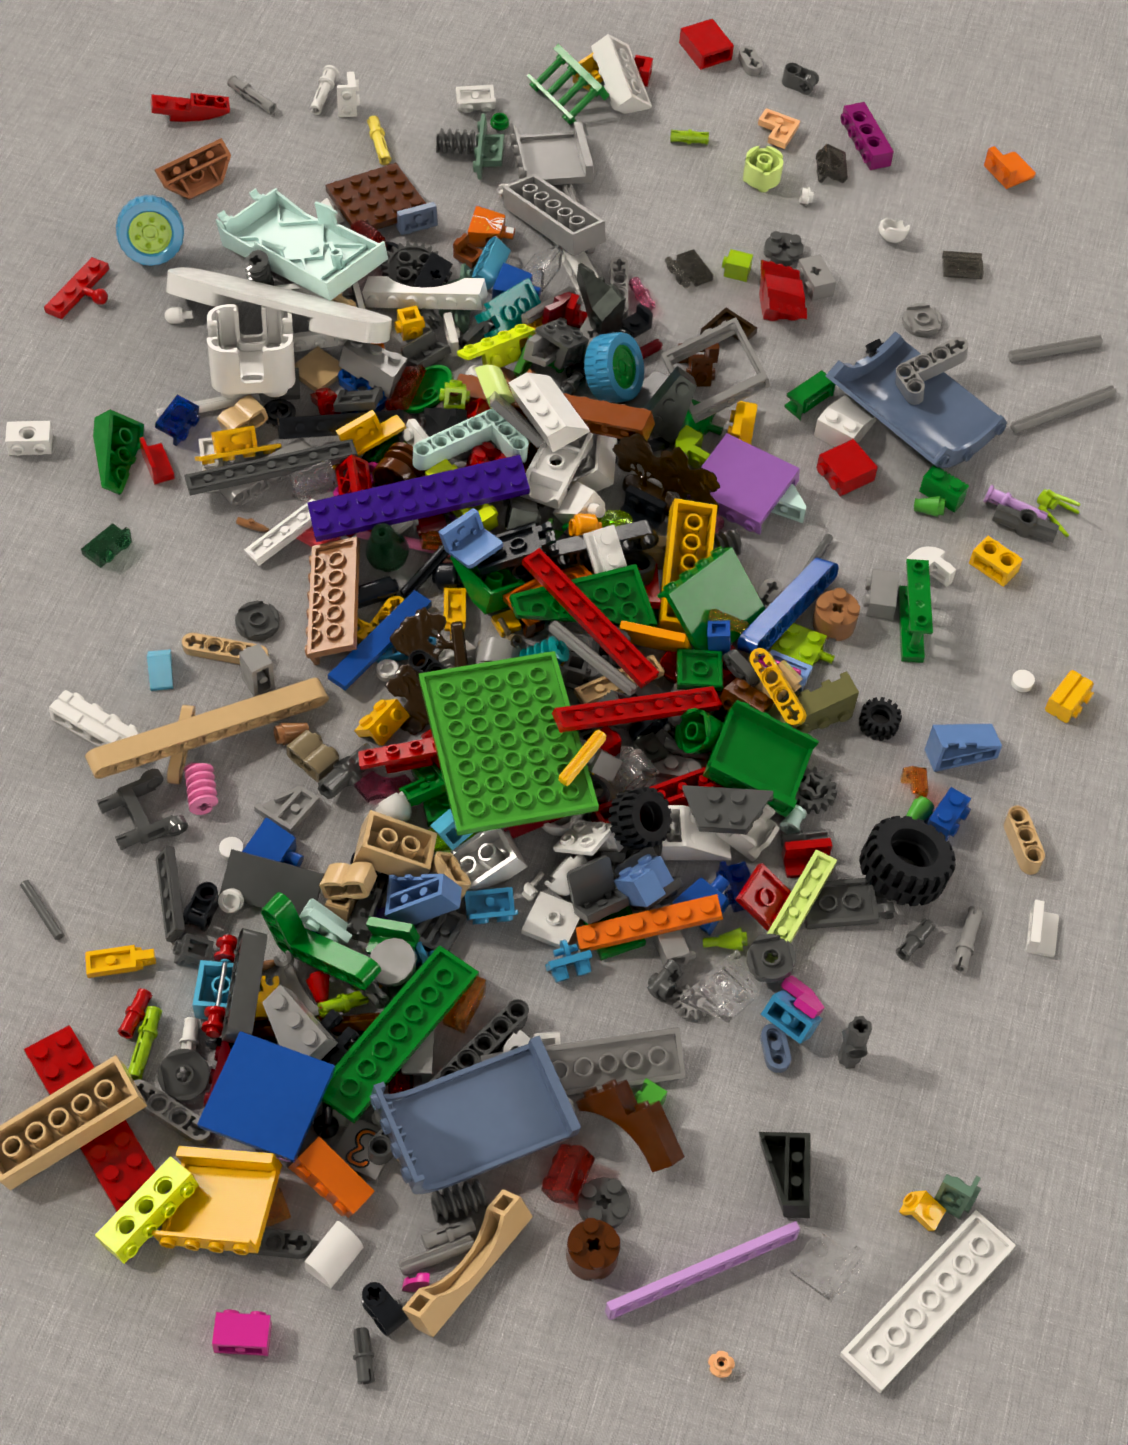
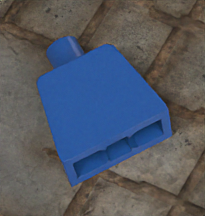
M503 263L492 289V299L527 278L532 283L533 275ZM533 286L540 298L542 288Z
M269 818L264 819L242 851L298 867L301 866L304 859L303 855L296 853V838Z
M720 874L711 884L703 878H699L679 895L672 904L717 894L723 916L729 905V900L722 893L730 885V882ZM719 921L698 925V927L710 936Z

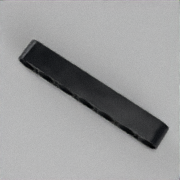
M648 520L615 527L624 555L651 549L659 542L658 534L653 524ZM583 535L557 540L554 544H558V553L550 554L544 552L561 570L591 563ZM522 564L510 567L513 577L516 579L534 577Z

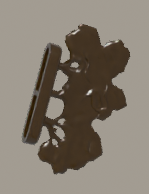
M637 433L630 437L621 438L620 445H614V448H612V451L617 456L618 467L624 472L634 471L636 473L627 475L623 479L622 489L625 492L629 485H632L666 502L667 516H669V510L674 498L688 500L686 499L687 495L691 496L689 501L717 505L718 515L719 505L710 494L720 488L716 475L701 467L691 470L688 466V457L680 447L673 448L672 452L668 450L662 451L661 457H656L652 452L650 444L641 434ZM637 464H640L644 470V476L642 475L641 471H638ZM647 479H657L661 482L662 488L651 483ZM670 492H677L680 498Z
M425 607L418 609L414 616L406 617L401 622L400 627L390 636V641L395 649L408 657L415 650H423L439 661V655L444 649H452L454 651L455 666L447 668L468 665L462 621L451 623L452 639L448 642L440 634L446 625L445 616L441 613H430ZM432 630H437L438 634L435 635L432 633ZM429 637L439 639L437 642L441 643V645L431 644L428 640ZM435 648L440 649L439 652L434 653ZM420 660L416 666H422L425 660ZM409 663L399 666L395 678H391L384 686L394 697L399 696L407 699L404 708L410 716L400 728L412 735H416L424 729L426 724L430 725L419 676L414 672Z

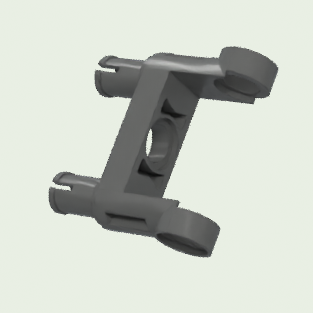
M150 769L144 772L139 780L118 788L116 793L97 800L102 814L119 806L125 807L135 826V829L115 836L120 850H124L139 842L146 844L167 834L177 836L188 828V823L182 815H171L150 824L137 797L156 790L155 788L162 784L164 778L159 769Z

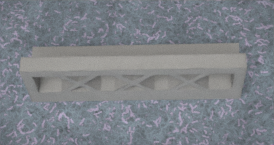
M562 317L557 319L562 320L567 324V319H564ZM536 333L527 339L523 359L546 367L556 360L555 355L560 347Z

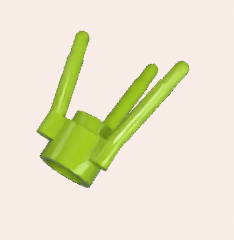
M1044 489L1037 498V503L1040 504L1038 509L1047 512V517L1052 523L1060 525L1059 531L1065 537H1068L1069 534L1047 509L1053 510L1057 505H1060L1069 511L1079 514V510L1064 502L1075 506H1080V503L1057 494L1050 489Z

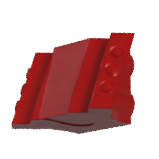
M761 260L759 298L763 320H807V308H805V294L802 280H800V270L784 266L783 264H775L772 261Z

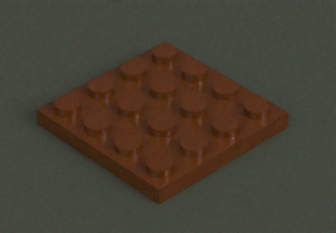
M397 163L388 164L387 166L325 185L326 192L352 229L361 235L397 224V211L427 204Z

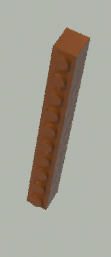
M459 374L457 380L462 381V384H466V389L470 391L469 403L479 398L487 402L478 377ZM451 392L450 395L456 397L458 393ZM563 393L589 428V433L618 439L639 433L647 441L655 425L651 410ZM516 401L511 403L517 411L528 419Z

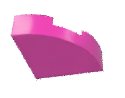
M418 1273L414 1278L406 1277L403 1281L402 1291L416 1293L419 1288L429 1286L430 1273Z

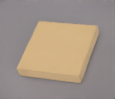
M318 346L295 363V368H299L300 381L315 392L319 388H328L336 382L339 371L343 369L339 367L340 361Z

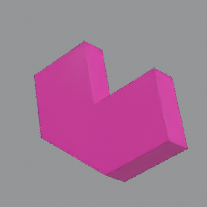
M793 975L784 979L780 986L797 998L793 1003L795 1007L812 1019L822 1013L825 1007L811 988Z

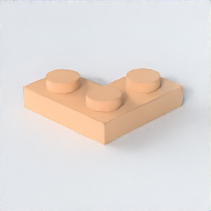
M766 108L758 120V125L772 130L767 143L785 149L799 128L800 120Z

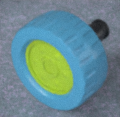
M143 195L135 197V199L128 201L122 207L116 221V236L122 251L134 262L148 266L161 265L175 257L176 253L179 252L184 238V225L178 210L173 207L172 203L156 195Z

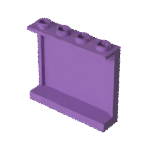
M726 433L701 466V468L713 472L720 484V488L716 492L710 493L719 505L718 514L725 517L729 522H735L743 526L747 531L755 532L759 535L761 534V525L790 485L796 486L799 482L800 468ZM687 495V499L690 500L691 496Z

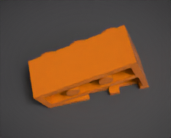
M320 1136L296 1158L295 1163L288 1167L321 1197L330 1202L334 1210L341 1216L351 1217L375 1192Z

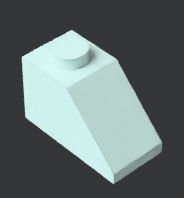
M791 484L771 512L803 523L807 506L795 486Z

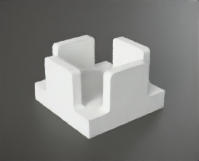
M767 804L763 809V814L758 820L754 821L753 827L747 835L716 833V835L754 862L761 851L770 845L780 829L777 826L778 824L770 819L776 811Z

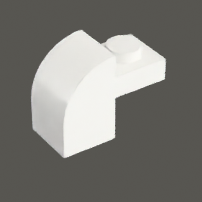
M926 546L915 550L906 558V560H929L930 575L946 587L953 582L956 569L943 559L945 551L936 547ZM905 562L903 571L907 574Z

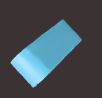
M494 236L487 242L472 273L473 278H485L487 290L494 286L502 265L506 263L511 251L497 236Z

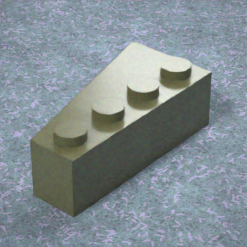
M847 671L841 673L840 679L831 682L830 679L822 682V687L812 692L809 689L800 692L797 698L806 711V720L800 726L791 725L793 728L803 733H809L812 730L824 729L830 724L839 721L845 722L852 718L859 691ZM775 704L766 712L771 717L787 723ZM791 706L786 707L793 714L790 719L798 720L797 715L800 712L794 711Z

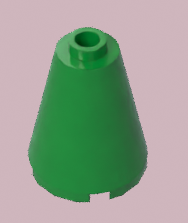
M688 709L681 715L680 718L683 719L675 729L677 746L688 754L712 753L724 723L702 709Z

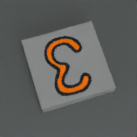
M358 1119L355 1124L350 1121L334 1151L359 1176L377 1183L386 1164H373L368 1158V1147L372 1137L382 1128L362 1119ZM376 1147L375 1149H373L374 1152L377 1154H383L386 1152V1150L382 1147Z

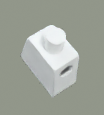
M576 481L568 491L560 509H555L553 512L563 525L569 523L570 519H573L578 513L594 514L598 518L603 517L605 514V502L593 489Z

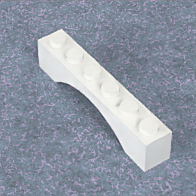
M368 276L362 291L367 308H407L417 305L418 309L483 310L488 296L485 278H464L444 286L420 288L402 285L393 281L388 276Z

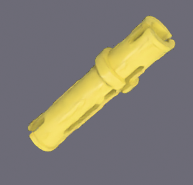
M370 116L367 119L370 129L369 135L374 142L379 163L381 165H388L391 162V157L384 138V129L381 127L377 116Z

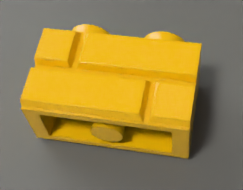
M1071 670L1048 699L1045 711L1053 716H1057L1064 723H1068L1072 717L1076 719L1083 709L1081 706L1083 702L1088 704L1094 695V692L1091 691L1094 685L1093 681Z

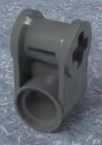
M787 63L783 73L782 84L787 88L809 95L813 91V86L819 82V75L815 71L804 68L797 63Z

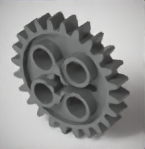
M407 241L406 246L399 243L398 249L393 246L391 252L387 251L388 260L382 264V276H388L395 282L412 287L431 254L432 246L426 249L425 243L418 246L417 241L413 245H410Z

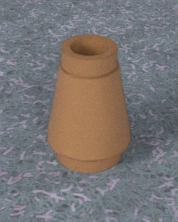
M279 723L278 726H274L273 730L275 741L277 744L287 745L305 730H309V726L307 723Z

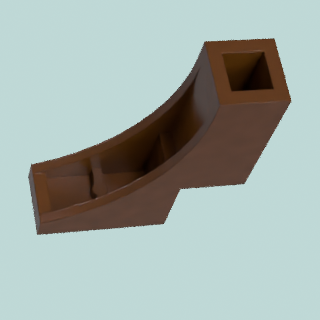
M616 1079L604 1083L602 1089L599 1090L596 1086L582 1092L584 1097L576 1101L579 1111L601 1115L626 1131L644 1154L652 1173L671 1167L685 1157L660 1101L649 1104V1101L645 1100L637 1103L627 1079L618 1083Z

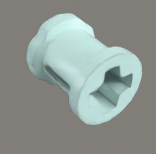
M795 805V808L785 817V820L781 821L780 829L786 834L799 833L800 823L807 815L806 810L799 805Z

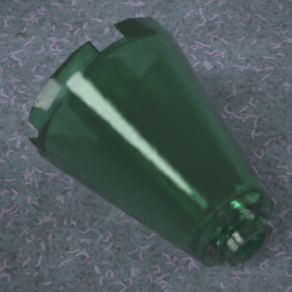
M379 523L373 527L365 549L366 557L375 569L384 572L396 571L405 564L409 555V545L405 537L390 525Z

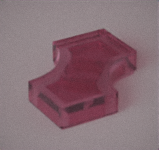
M371 771L356 782L354 788L369 803L376 799H386L396 792L399 794V788L413 782L406 774L388 778L380 776L375 771Z

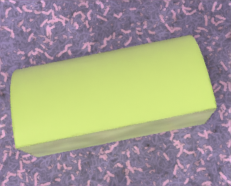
M482 365L475 368L489 406L490 396L494 391L509 404L515 402L504 374L499 367L495 365Z

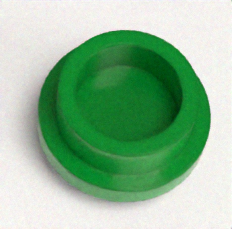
M496 113L491 118L490 125L495 130H505L509 127V119L503 113Z

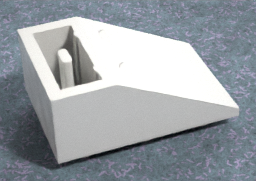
M668 805V808H671L672 814H670L672 824H670L671 831L667 834V839L659 845L660 856L663 860H731L730 845L717 836L715 832H700L688 806Z

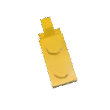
M444 588L445 631H450V640L452 639V622L462 621L465 632L466 588Z
M135 945L85 952L86 974L88 978L142 970L144 969L143 966L156 964V954L154 948L142 950L141 947H135Z

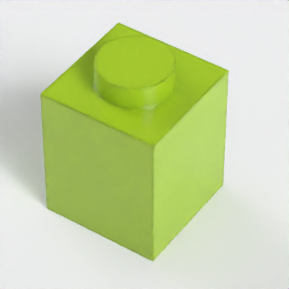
M730 249L728 257L724 256L722 268H725L724 277L747 282L752 267L753 254Z

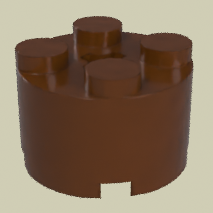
M590 1217L580 1222L571 1230L567 1241L566 1259L569 1269L574 1275L586 1281H592V1279L601 1280L608 1277L614 1271L618 1262L620 1237L615 1229L604 1221Z

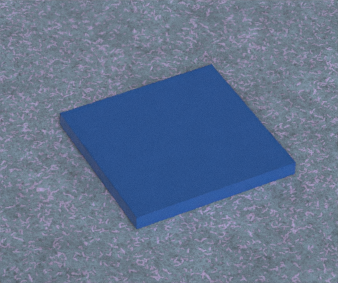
M240 1031L197 1126L266 1153H274L277 1157L295 1163L336 1067L333 1064Z

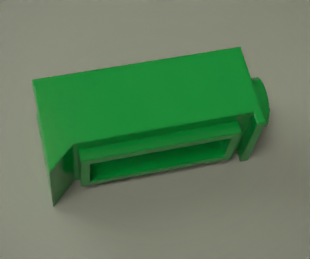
M823 370L787 393V397L791 401L786 403L784 407L800 421L803 413L805 414L828 397L834 395L836 384L825 376L826 373Z

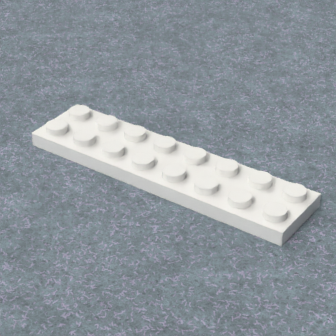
M975 1210L843 1349L839 1356L877 1392L881 1393L1015 1249L1016 1245Z

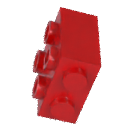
M854 439L819 454L816 467L818 473L828 481L830 487L839 496H843L875 481L878 469L877 465Z

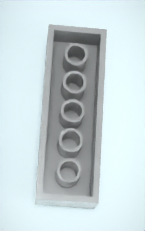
M535 173L503 187L504 208L573 256L606 242L605 221Z

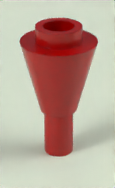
M323 971L313 972L306 979V983L316 1003L329 1000L330 975L324 974Z

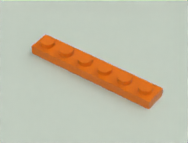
M715 894L576 927L580 951H593L723 920L718 895Z

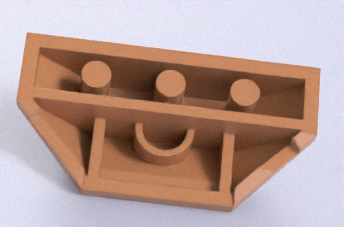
M222 138L154 171L165 189L190 200L223 183L231 154Z

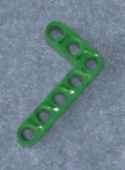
M277 892L261 909L260 912L277 946L285 954V951L288 950L295 959L362 990H366L382 971L379 964L370 957L305 928L292 901L283 893Z

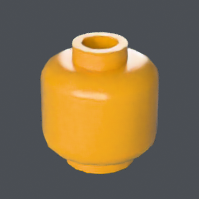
M578 513L569 521V535L574 537L601 529L602 523L598 522L597 516L594 514Z

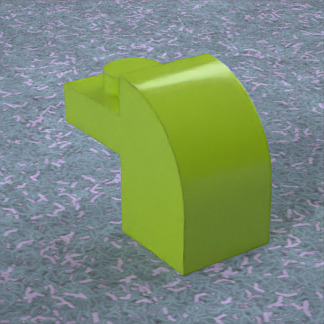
M685 425L675 441V448L680 447L688 457V464L698 469L704 464L710 454L701 449L703 434Z

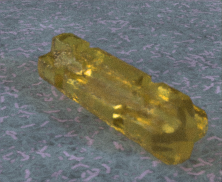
M711 609L708 619L710 621L730 620V629H735L736 632L743 633L749 627L747 621L742 619L740 621L739 618L725 612L723 614L718 609Z

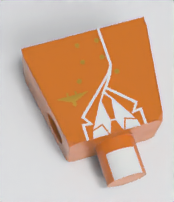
M476 206L468 229L469 243L475 247H485L487 242L494 236H497L501 241L502 238L513 240L515 228L505 226L506 216L504 214Z

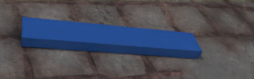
M414 590L357 646L356 650H352L328 674V680L346 691L393 645L390 641V636L400 627L401 622L406 617L414 616L418 609L425 607L428 610L432 606V601Z

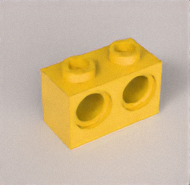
M987 536L973 550L969 564L1004 587L1019 572L1023 559L1015 552L1004 547L1000 542Z

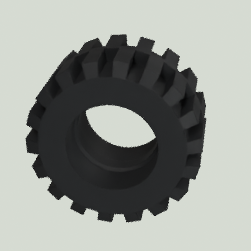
M642 787L625 790L616 795L617 798L611 802L613 807L609 808L611 817L608 820L612 826L610 830L612 833H615L614 838L616 841H620V845L623 847L627 846L628 849H640L660 845L662 841L667 839V834L671 831L670 824H672V818H670V814H672L671 808H668V800L663 799L664 795L661 792H657L655 788Z

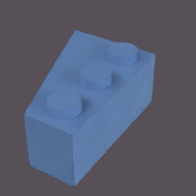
M993 724L933 725L924 750L933 771L937 772L996 759L999 756L1002 744Z
M405 874V877L389 875L385 916L393 921L415 925L459 909L462 887L445 874H421L419 877H414L411 874Z

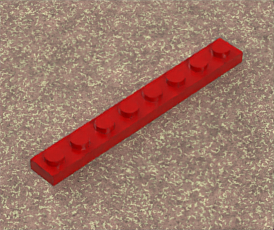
M540 548L522 560V565L641 689L658 677L659 671Z
M714 686L558 707L554 708L552 715L559 732L562 733L680 716L692 708L702 709L705 712L720 709L722 703Z

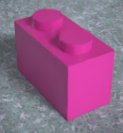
M232 1309L216 1312L212 1340L214 1353L268 1356L272 1328L271 1315H266L262 1311L241 1314L239 1311Z

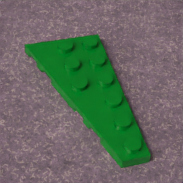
M636 564L571 580L614 625H620L621 621H628L651 627L657 626L654 612ZM544 587L510 594L509 599L516 618L577 622Z

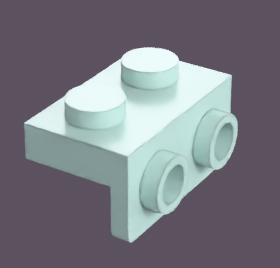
M309 899L299 915L306 927L339 944L348 943L352 937V934L346 931L348 923L315 899Z

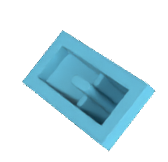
M171 649L148 651L147 664L150 691L173 689Z

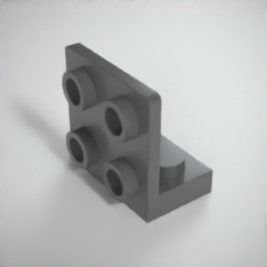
M554 320L537 327L535 330L537 334L560 347L556 352V361L554 363V366L561 370L582 360L589 339L583 336L582 332L573 330L562 320Z

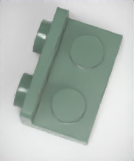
M946 1174L934 1199L946 1209V1212L960 1219L963 1211L969 1213L982 1188L977 1185L981 1178L976 1175L972 1185L968 1186L962 1179Z

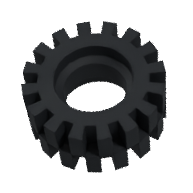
M877 697L873 698L872 701L869 699L863 705L858 722L859 726H861L860 730L862 732L866 731L865 735L867 737L870 734L873 735V740H876V737H879V741H883L884 737L887 740L891 739V736L894 737L902 719L901 709H897L898 705L896 703L891 705L892 700L890 699L885 702V697H881L880 701H878ZM883 715L888 719V722L878 723L872 719V716Z

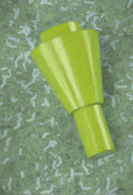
M740 927L720 934L718 937L703 938V947L719 946L720 948L743 951V946H748L747 932H742Z

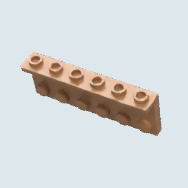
M357 536L312 546V553L309 556L311 573L308 574L310 591L307 592L309 609L306 611L308 627H306L307 645H305V654L314 665L320 664V657L357 649L360 540Z

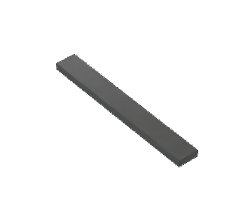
M350 439L185 474L184 477L189 495L191 496L340 464L351 454L357 457L358 454L353 440Z

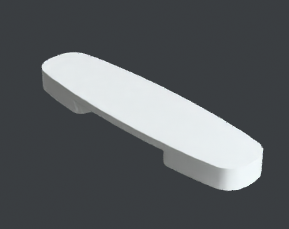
M178 267L168 270L166 292L175 296L216 307L246 301L310 317V331L362 343L378 344L387 342L390 339L392 319L383 314L269 284L197 268Z

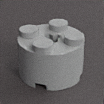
M487 637L484 642L478 641L473 664L519 657L521 648L518 645L516 648L513 647L508 639Z

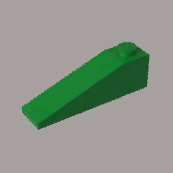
M111 409L94 417L93 440L101 486L120 495L129 478L131 465L137 459L135 457L137 451L141 449L139 438L144 436V424Z

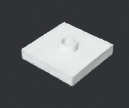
M540 891L521 930V934L560 948L561 940L565 939L568 945L570 944L581 918L574 913L572 903Z

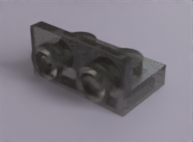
M826 144L816 154L818 182L822 183L828 176L833 180L844 183L848 179L846 152Z

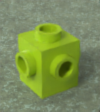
M450 380L449 383L445 382L444 388H440L439 401H443L444 409H465V403H469L470 391L466 389V384H462L460 380ZM455 392L458 393V395L456 397H453L450 395V393Z

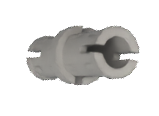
M468 1217L450 1225L449 1223L443 1224L442 1228L422 1234L421 1238L427 1251L442 1244L451 1243L466 1235L476 1233L473 1219Z

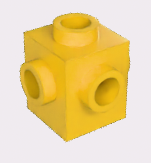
M417 305L397 309V321L394 322L396 333H400L403 341L416 339L423 335L425 321L424 317L420 315Z

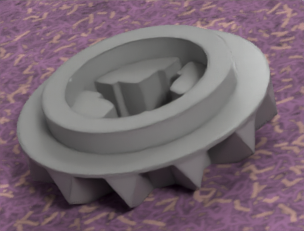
M686 983L676 990L673 995L672 1005L680 1017L686 1020H699L709 1013L711 1009V996L707 993L706 988L703 989L698 984L689 985ZM689 994H691L693 999H698L695 1009L691 1002H686L688 1001Z

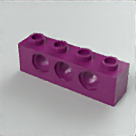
M860 102L845 105L840 116L841 123L847 129L848 136L852 138L856 150L860 152L862 160L867 164L869 170L891 166L894 151L866 103Z

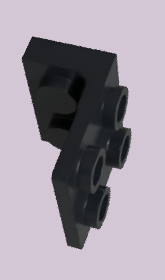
M629 485L625 492L624 505L608 525H615L617 527L648 520L657 531L665 520L667 503Z

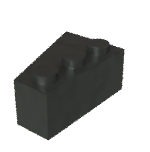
M679 366L673 370L644 406L645 409L652 411L655 422L652 431L673 446L697 388L694 377Z
M520 496L509 498L505 517V528H507V531L535 523L536 527L540 525L541 516L537 502Z

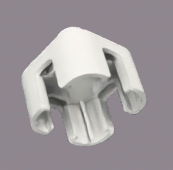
M235 304L220 305L210 310L207 315V345L212 387L228 399H237L244 394L264 393L269 397L285 395L296 381L292 313L261 306L263 332L257 335H243L240 332L238 307Z

